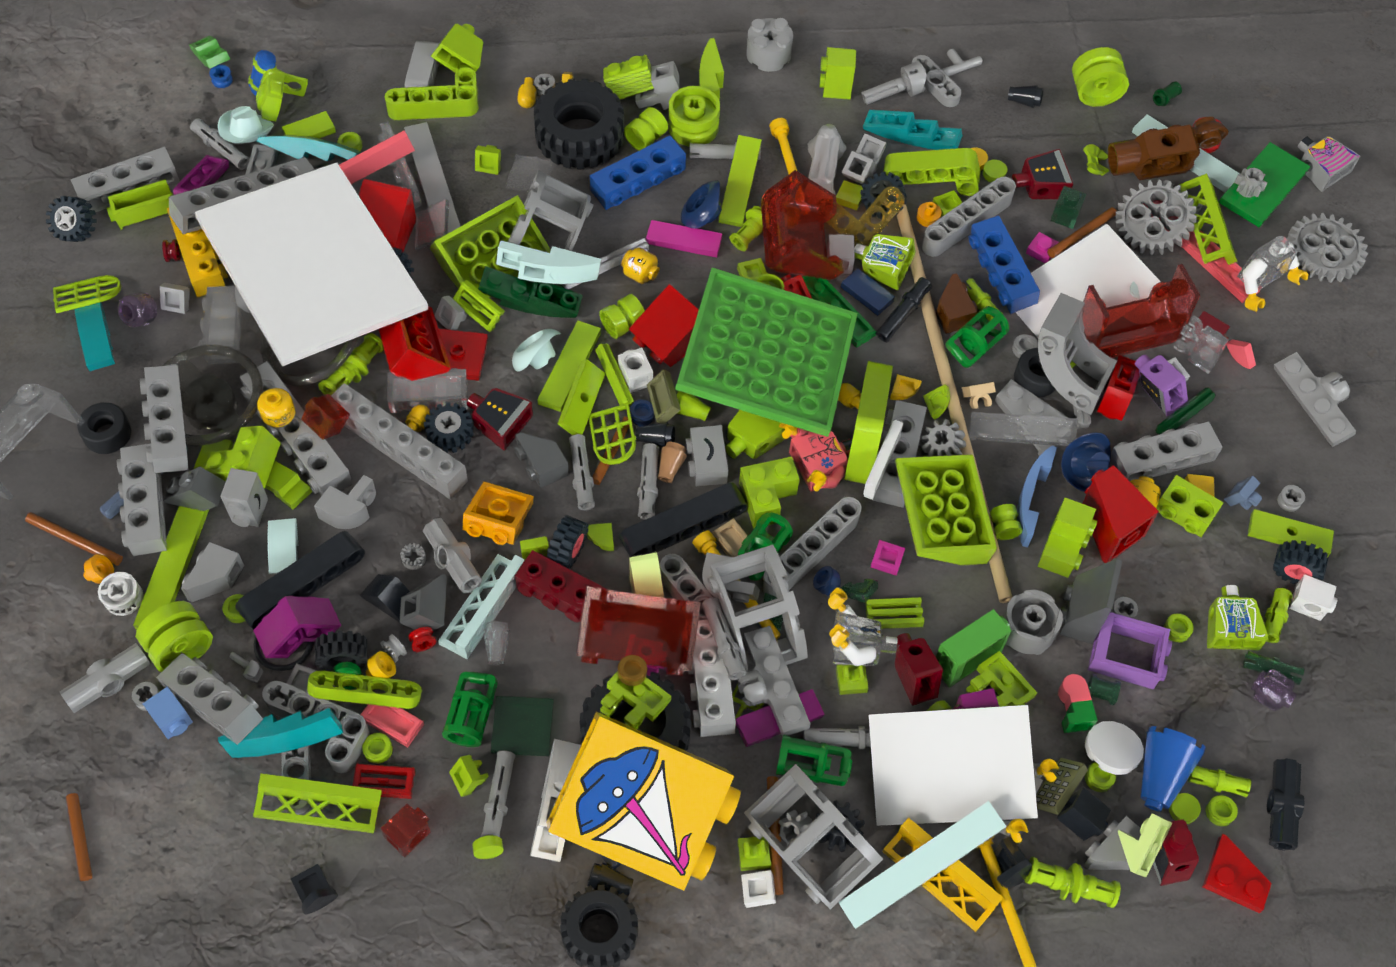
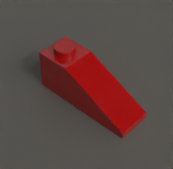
M1121 355L1118 356L1097 411L1106 418L1122 421L1140 375L1139 369L1135 366V360Z

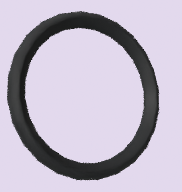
M256 636L253 647L257 660L263 666L274 671H286L293 669L296 663L301 665L309 657L314 642H308L304 654L295 662L287 665H275L265 660L261 655Z

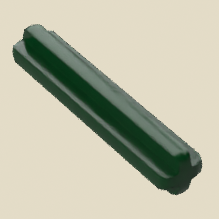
M1209 387L1204 388L1158 424L1155 429L1156 433L1160 435L1169 429H1178L1211 403L1216 396L1215 392Z

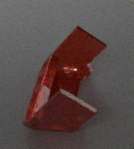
M1183 264L1177 266L1172 281L1159 282L1154 285L1148 298L1107 308L1094 285H1090L1083 300L1085 302L1083 308L1084 334L1089 342H1093L1099 350L1111 358L1171 344L1180 339L1184 334L1200 293Z

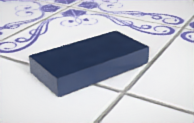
M858 268L841 282L843 290L877 316L894 302V295Z

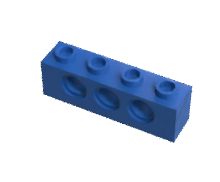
M668 136L591 174L590 191L607 210L621 204L632 196L639 195L654 185H659L662 181L674 175L680 174L686 169V153L671 136Z
M998 215L972 224L971 235L969 236L970 246L973 250H977L979 262L982 268L987 269L991 285L997 288L1001 304L1007 307L1010 314L1038 304L1040 290L1000 216Z

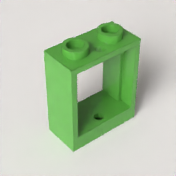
M993 609L940 644L936 659L943 669L942 680L949 688L976 671L982 662L998 651L1002 653L1012 631L1008 621L1003 616H999Z

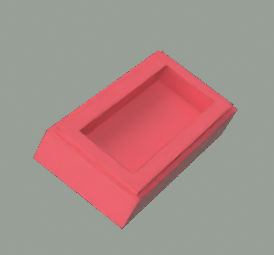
M368 704L360 714L368 725L407 748L424 726L423 720L402 708Z

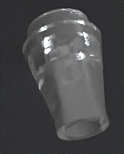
M499 621L486 623L483 635L489 664L500 665L505 663V654L511 630L508 629V623Z

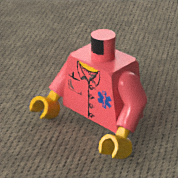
M781 423L779 427L785 429L782 433L783 438L788 439L790 436L792 437L789 453L810 492H817L821 488H836L845 475L848 463L847 456L850 454L852 439L838 442L832 431L826 437Z

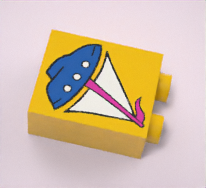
M596 711L546 823L548 832L684 891L690 876L701 881L706 877L716 853V846L706 842L715 819L725 824L730 821L738 805L741 790L730 786L734 775L727 769Z

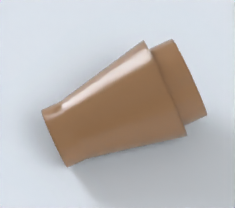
M667 442L666 446L662 447L659 474L657 476L659 480L666 483L673 482L676 473L687 457L684 446L675 442Z

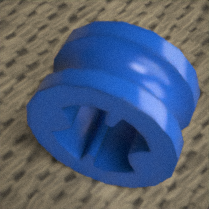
M217 65L211 68L209 75L215 87L226 88L231 85L233 78L229 67Z

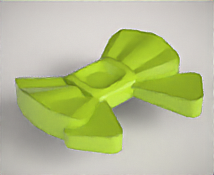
M1094 144L1086 145L1083 151L1088 159L1087 170L1095 175L1103 176L1107 174L1109 169L1100 165L1098 160H1106L1108 155Z

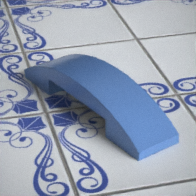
M1055 446L1049 447L1035 461L1019 496L1017 521L1020 522L1023 531L1019 538L1022 546L1027 548L1033 537L1039 515L1038 512L1029 510L1037 479L1046 482L1057 449Z

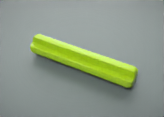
M601 343L595 351L619 405L628 403L630 408L631 404L634 403V399L610 345Z

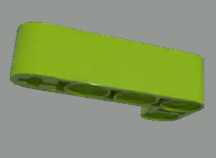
M463 67L456 71L455 85L393 88L388 90L384 96L388 116L393 120L469 117L475 115L479 109L476 73L469 67Z
M956 148L892 153L885 158L883 172H886L887 176L889 172L893 173L894 177L896 175L899 176L903 185L955 181L957 191L961 195L973 196L979 190L980 166L977 153L973 149Z

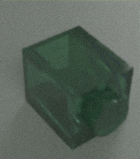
M1064 186L1050 221L1073 229L1087 194Z

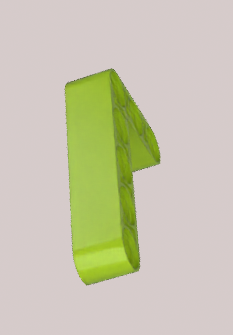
M872 361L867 363L844 480L866 484L876 461L893 365Z

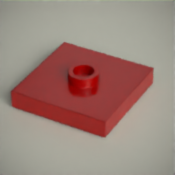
M439 329L451 369L447 373L435 376L479 381L488 342V334Z

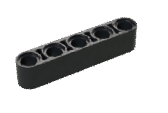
M733 482L727 483L626 528L620 533L619 539L629 557L656 553L741 515L747 510L748 504L737 485Z
M342 531L244 595L236 603L235 609L254 630L262 622L263 617L268 615L285 596H310L360 562L365 555V550L348 531Z

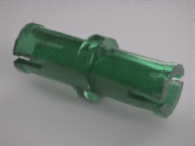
M1247 651L1245 658L1254 660L1256 663L1244 660L1243 668L1266 674L1267 678L1272 679L1276 676V678L1284 680L1280 676L1283 674L1290 678L1292 683L1300 685L1302 678L1293 676L1291 673L1303 676V667L1300 668L1281 662L1278 657L1271 659Z

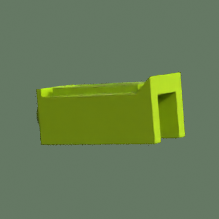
M165 179L108 196L110 207L107 208L110 220L112 222L116 221L120 230H123L124 226L167 214L169 197L173 196V193Z

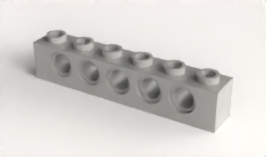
M304 157L169 197V215L182 234L202 229L196 219V211L314 171L315 169Z
M268 362L240 376L243 385L240 391L247 402L253 401L255 404L253 408L261 420L257 401L264 391L270 388H281L292 397L295 406L293 420L283 427L275 428L267 424L266 426L275 438L279 437L281 439L280 446L287 456L292 455L295 458L293 463L301 475L306 473L309 478L307 482L315 494L319 492L323 495L329 486L342 491L353 484L349 470ZM324 466L323 469L316 470L317 468Z
M345 383L326 400L333 419L450 500L468 482L464 464Z

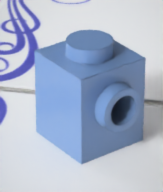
M168 686L142 703L167 739L182 734L193 723Z

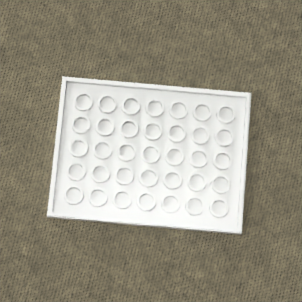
M338 163L195 212L196 219L282 366L428 310V303Z

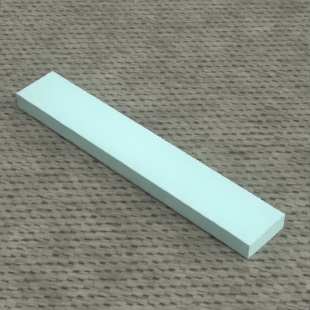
M1147 114L1134 126L1132 133L1139 136L1149 129L1155 128L1160 130L1168 127ZM1201 148L1199 156L1194 161L1193 168L1190 169V171L1198 176L1207 173L1212 185L1224 193L1234 183L1237 175L1240 174Z
M988 801L838 903L854 928L857 929L998 834L1007 826Z

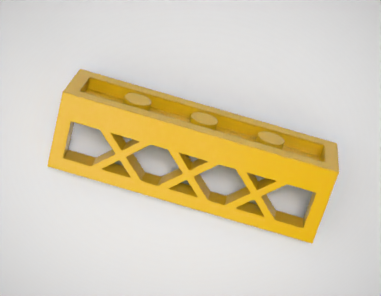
M908 817L901 825L899 832L882 852L897 863L905 858L893 850L901 839L910 845L912 852L933 839V837ZM958 860L941 871L945 876L941 877L940 873H938L936 877H932L921 886L976 932L996 909L1003 897ZM941 882H953L958 886L959 897H947L942 892ZM965 902H976L985 909L977 921L966 913Z

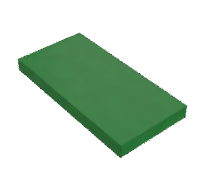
M1270 142L1247 167V170L1257 168L1265 174L1263 181H1266L1267 185L1264 191H1261L1258 197H1244L1236 191L1239 185L1233 183L1220 198L1219 203L1260 228L1305 176L1311 166Z

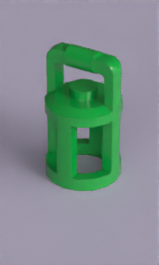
M986 306L946 341L945 346L963 367L969 368L1009 332V323L998 309ZM986 314H990L994 318L988 322ZM978 320L982 326L980 330L972 327ZM999 323L1001 325V331L994 328ZM987 333L994 337L988 344L984 338ZM957 338H959V341L964 347V349H966L969 353L974 355V357L971 360L958 347V345L954 343V341Z
M769 512L763 514L756 522V527L751 534L743 540L738 556L770 545H774L777 553H779L782 547L792 538L793 530L790 523L779 514ZM771 521L781 526L775 537L768 534L765 530ZM765 571L750 575V580H760Z
M463 672L460 674L455 693L452 697L453 700L446 724L442 731V736L446 740L465 747H479L482 744L483 734L498 685V680L494 675L480 672ZM466 682L483 685L489 684L487 695H483L482 692L476 689L464 690ZM468 711H471L467 726H464ZM454 733L463 734L464 736L461 737Z
M783 735L776 775H785L796 764L810 780L816 783L822 782L845 786L851 774L852 754L847 748ZM787 753L813 757V765L786 760ZM827 754L843 757L841 758L839 768L840 777L824 774V771H830L832 757H827Z

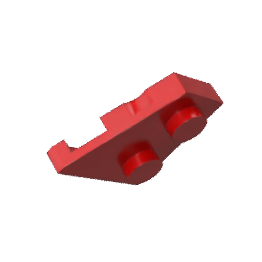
M1222 834L1218 838L1202 887L1255 912L1261 913L1264 910L1272 883L1227 835Z

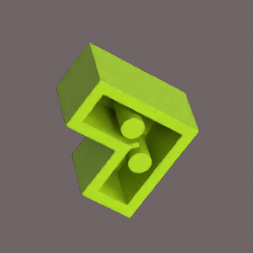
M827 47L826 57H821L820 70L824 71V74H820L819 88H823L824 98L851 99L856 65V50Z
M263 426L241 427L233 450L211 451L205 470L225 482L231 468L257 472L265 489L281 443Z
M792 457L740 468L739 485L742 495L748 504L747 510L753 528L756 527V522L765 513L769 512L780 515L781 506L779 498L797 495L799 476ZM771 521V522L769 523V525L776 524V523L773 522V521Z
M1064 498L1051 527L1037 567L1069 578L1073 569L1078 571L1083 559V555L1079 554L1080 548H1086L1097 524V520L1093 519L1096 509Z

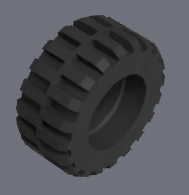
M581 78V81L568 79V82L563 83L561 81L556 83L554 88L549 87L544 92V95L542 94L534 107V128L537 146L542 150V154L546 158H551V161L557 165L563 164L564 168L571 169V167H577V170H584V167L595 168L599 163L603 165L610 160L609 157L613 158L618 153V149L623 144L624 108L620 103L619 97L607 86L602 87L600 82H589L588 79ZM573 119H587L597 123L586 129H571L563 126L564 123Z
M651 672L650 676L647 675L646 678L671 695L670 703L657 716L663 725L662 734L658 739L686 751L690 743L691 729L689 706L684 703L682 692L680 690L674 691L673 682L669 679H665L663 682L660 680V674ZM611 675L603 679L602 687L596 684L591 689V698L586 697L582 705L583 712L580 713L579 721L581 743L596 711L605 715L600 711V708L603 706L601 700L610 692L607 688V682L612 678ZM622 700L610 718L613 719L618 713L627 709H633V707Z

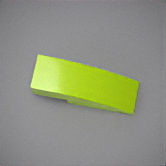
M710 38L701 58L699 86L711 90L719 99V88H723L724 70L715 39Z

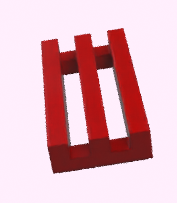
M356 764L352 786L382 790L381 797L412 799L415 768ZM361 773L407 776V779L361 777ZM359 784L405 787V789L359 786Z

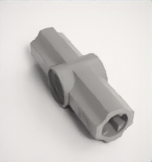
M442 518L433 519L430 523L426 524L423 533L434 548V560L438 568L447 569L463 593H470L479 587L482 578L470 561L471 553L469 546L465 542H458Z
M135 643L110 660L101 659L94 662L87 669L85 676L59 692L73 713H76L101 696L109 697L116 694L124 686V681L151 663L138 644Z

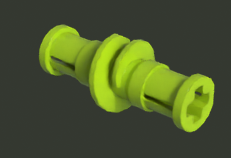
M781 187L775 188L774 194L761 207L753 206V208L746 212L747 220L743 223V226L729 237L731 243L738 250L745 252L751 241L757 238L764 228L769 231L774 229L772 220L779 215V212L785 206H789L792 203V198L786 190Z
M367 333L364 336V341L354 348L351 353H341L337 357L338 366L326 380H322L318 386L321 392L329 398L344 383L346 385H349L352 381L359 383L362 378L361 376H366L369 373L367 365L371 362V359L377 353H381L384 350L382 340L373 333Z
M1035 857L1029 859L1032 867L1025 879L1027 884L1035 882L1048 886L1053 890H1060L1061 900H1065L1068 894L1071 893V900L1075 904L1079 901L1080 896L1088 900L1093 899L1104 902L1110 908H1114L1118 903L1121 890L1120 882L1118 881L1107 882L1097 879L1092 875H1083V869L1077 863H1073L1066 870L1061 866H1052L1038 862V859Z

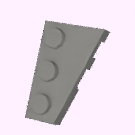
M1012 379L996 395L995 402L1011 422L1019 426L1024 433V438L1028 443L1032 442L1039 451V456L1049 447H1056L1075 423Z

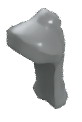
M825 124L821 126L817 135L807 143L812 163L804 194L809 201L815 204L830 206L836 198L833 181L836 175L837 163L844 154L846 145L842 141L836 127L832 124Z

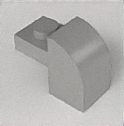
M674 61L652 66L651 82L654 89L636 94L635 102L639 109L651 107L658 103H661L663 110L669 108V100L672 94L679 90V72Z
M864 133L856 152L851 151L842 170L843 176L861 184H868L867 179L869 177L872 179L878 169L877 165L887 146L886 142Z
M363 475L348 495L329 486L314 505L318 518L338 529H352L365 523L370 518L366 505L369 506L376 496L373 479Z
M707 552L702 572L703 583L708 592L714 598H718L716 593L713 594L708 584V578L711 577L710 565L733 557ZM737 580L724 584L729 600L733 596L732 599L739 602L748 603L749 599L758 601L760 590L755 584Z

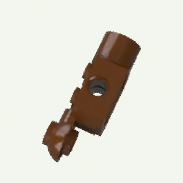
M1214 117L1201 118L1194 123V127L1177 124L1166 129H1149L1135 139L1109 143V168L1113 176L1134 173L1139 180L1186 173L1193 168L1194 161L1200 154V148L1205 149L1218 145L1225 139L1229 131L1222 123L1217 122Z

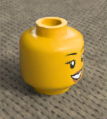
M641 247L628 250L621 263L624 274L639 284H645L649 280L653 281L660 270L657 266V257Z

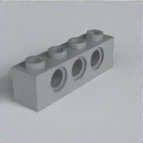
M162 147L73 178L71 182L78 198L87 200L86 203H90L93 206L89 210L98 212L110 207L108 196L165 179L169 186L179 183L180 180L166 147Z
M178 365L144 367L145 378H140L141 395L147 394V401H142L143 417H149V423L144 424L145 440H151V446L146 447L147 463H153L154 473L189 470Z
M896 400L894 410H888L885 424L891 426L894 420L903 423L902 430L906 432H901L894 451L901 454L893 452L873 501L904 508L905 502L895 460L896 458L916 457L927 407ZM883 431L882 440L880 444L881 446L883 445V442L886 438L888 431ZM888 473H893L896 476H890Z
M1209 421L1201 424L1192 423L1179 430L1169 429L1160 435L1153 437L1147 435L1138 441L1117 444L1111 452L1110 466L1114 465L1129 481L1138 479L1140 476L1153 478L1214 461L1223 447Z
M151 443L120 448L121 459H117V469L119 475H122V482L118 483V489L121 499H124V506L120 507V516L122 522L125 523L126 529L121 532L124 547H128L133 556L167 551L161 473H154L153 463H147L146 447L151 446ZM143 474L141 477L135 478L137 475ZM145 497L142 501L136 502L138 499ZM147 521L144 525L138 526L141 522Z
M181 653L156 678L164 688L168 686L177 700L238 745L263 720L256 711L259 705L247 694L244 697L240 696L241 692L231 682L225 685L223 678L213 669L209 672L206 671L207 667L198 658L194 657L191 660Z

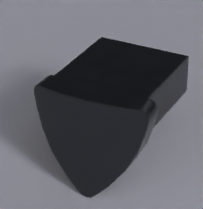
M1011 836L1002 839L994 852L1002 871L997 880L1002 887L1009 888L1021 884L1026 879L1032 864L1024 856Z
M319 864L291 878L302 902V911L305 915L318 911L338 897L336 890L330 888Z

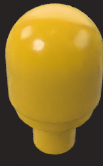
M526 77L524 84L518 89L517 101L523 108H531L536 102L537 91L535 86H533L534 79L531 77Z
M842 383L838 401L846 407H856L859 409L860 391L849 383Z
M422 404L414 406L407 415L405 423L415 432L421 431L425 428V417L427 414L430 415V409Z

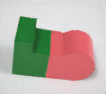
M1068 675L1064 678L1058 690V696L1065 704L1067 713L1061 722L1064 733L1091 730L1098 720L1087 682L1080 675Z

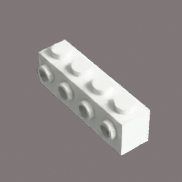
M708 620L689 621V631L684 632L685 648H691L692 656L687 657L688 675L694 674V683L690 684L691 701H697V710H693L694 728H700V737L735 734L736 722L731 682L723 659L718 657V646Z

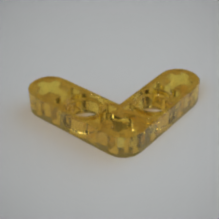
M887 187L859 220L828 196L820 197L815 202L814 210L821 219L839 234L854 235V246L856 244L869 246L873 236L880 234L901 209L905 198L898 188ZM888 196H895L897 201L895 203L890 202ZM824 204L829 205V208L835 212L833 217L823 210L822 206ZM881 204L888 208V213L880 207ZM881 212L883 215L882 220L877 224L871 223L872 214ZM843 216H847L849 218L848 226L843 229L839 228L837 225L838 220ZM865 223L873 229L872 232L864 226ZM858 233L864 235L865 239L863 241L858 240L856 237Z

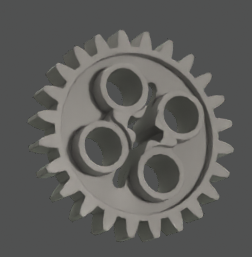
M1149 180L1148 187H1144L1139 183L1138 191L1131 188L1130 196L1123 195L1124 203H1118L1119 211L1116 212V228H1120L1118 230L1119 237L1124 236L1125 244L1131 242L1132 250L1140 246L1141 254L1146 249H1150V255H1153L1155 249H1159L1160 254L1163 255L1164 248L1166 247L1173 252V244L1181 247L1182 238L1189 240V232H1194L1193 223H1196L1197 216L1194 215L1196 214V206H1193V198H1188L1187 190L1180 193V185H1177L1174 189L1171 188V181L1166 186H1162L1161 180L1154 186L1151 180ZM1155 200H1161V201H1163V202L1160 203V204H1154V203H1153V201H1155ZM1138 214L1143 215V217L1139 219L1134 218L1133 216ZM1171 216L1178 217L1177 220H1170L1168 218ZM1154 230L1159 232L1156 235L1149 234V232Z
M1313 213L1310 218L1303 216L1301 221H1296L1295 225L1290 229L1286 241L1293 244L1299 265L1302 266L1301 270H1308L1310 278L1316 274L1319 281L1327 277L1328 281L1332 283L1336 277L1339 282H1342L1344 277L1350 279L1353 274L1357 275L1366 262L1365 258L1368 253L1365 250L1368 245L1362 243L1365 237L1357 236L1360 230L1350 229L1352 223L1343 224L1344 218L1336 221L1333 214L1328 219L1324 213H1321L1319 218Z

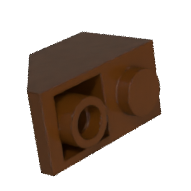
M957 273L952 274L940 298L936 316L946 334L958 331L978 313L976 303L971 301L967 286L963 281L961 282Z

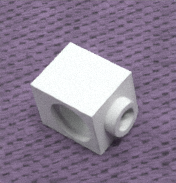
M643 348L627 350L623 354L618 355V365L630 392L647 388V384L653 379V370Z
M1304 574L1294 588L1289 609L1321 621L1327 613H1332L1335 609L1337 598L1334 597L1337 586Z

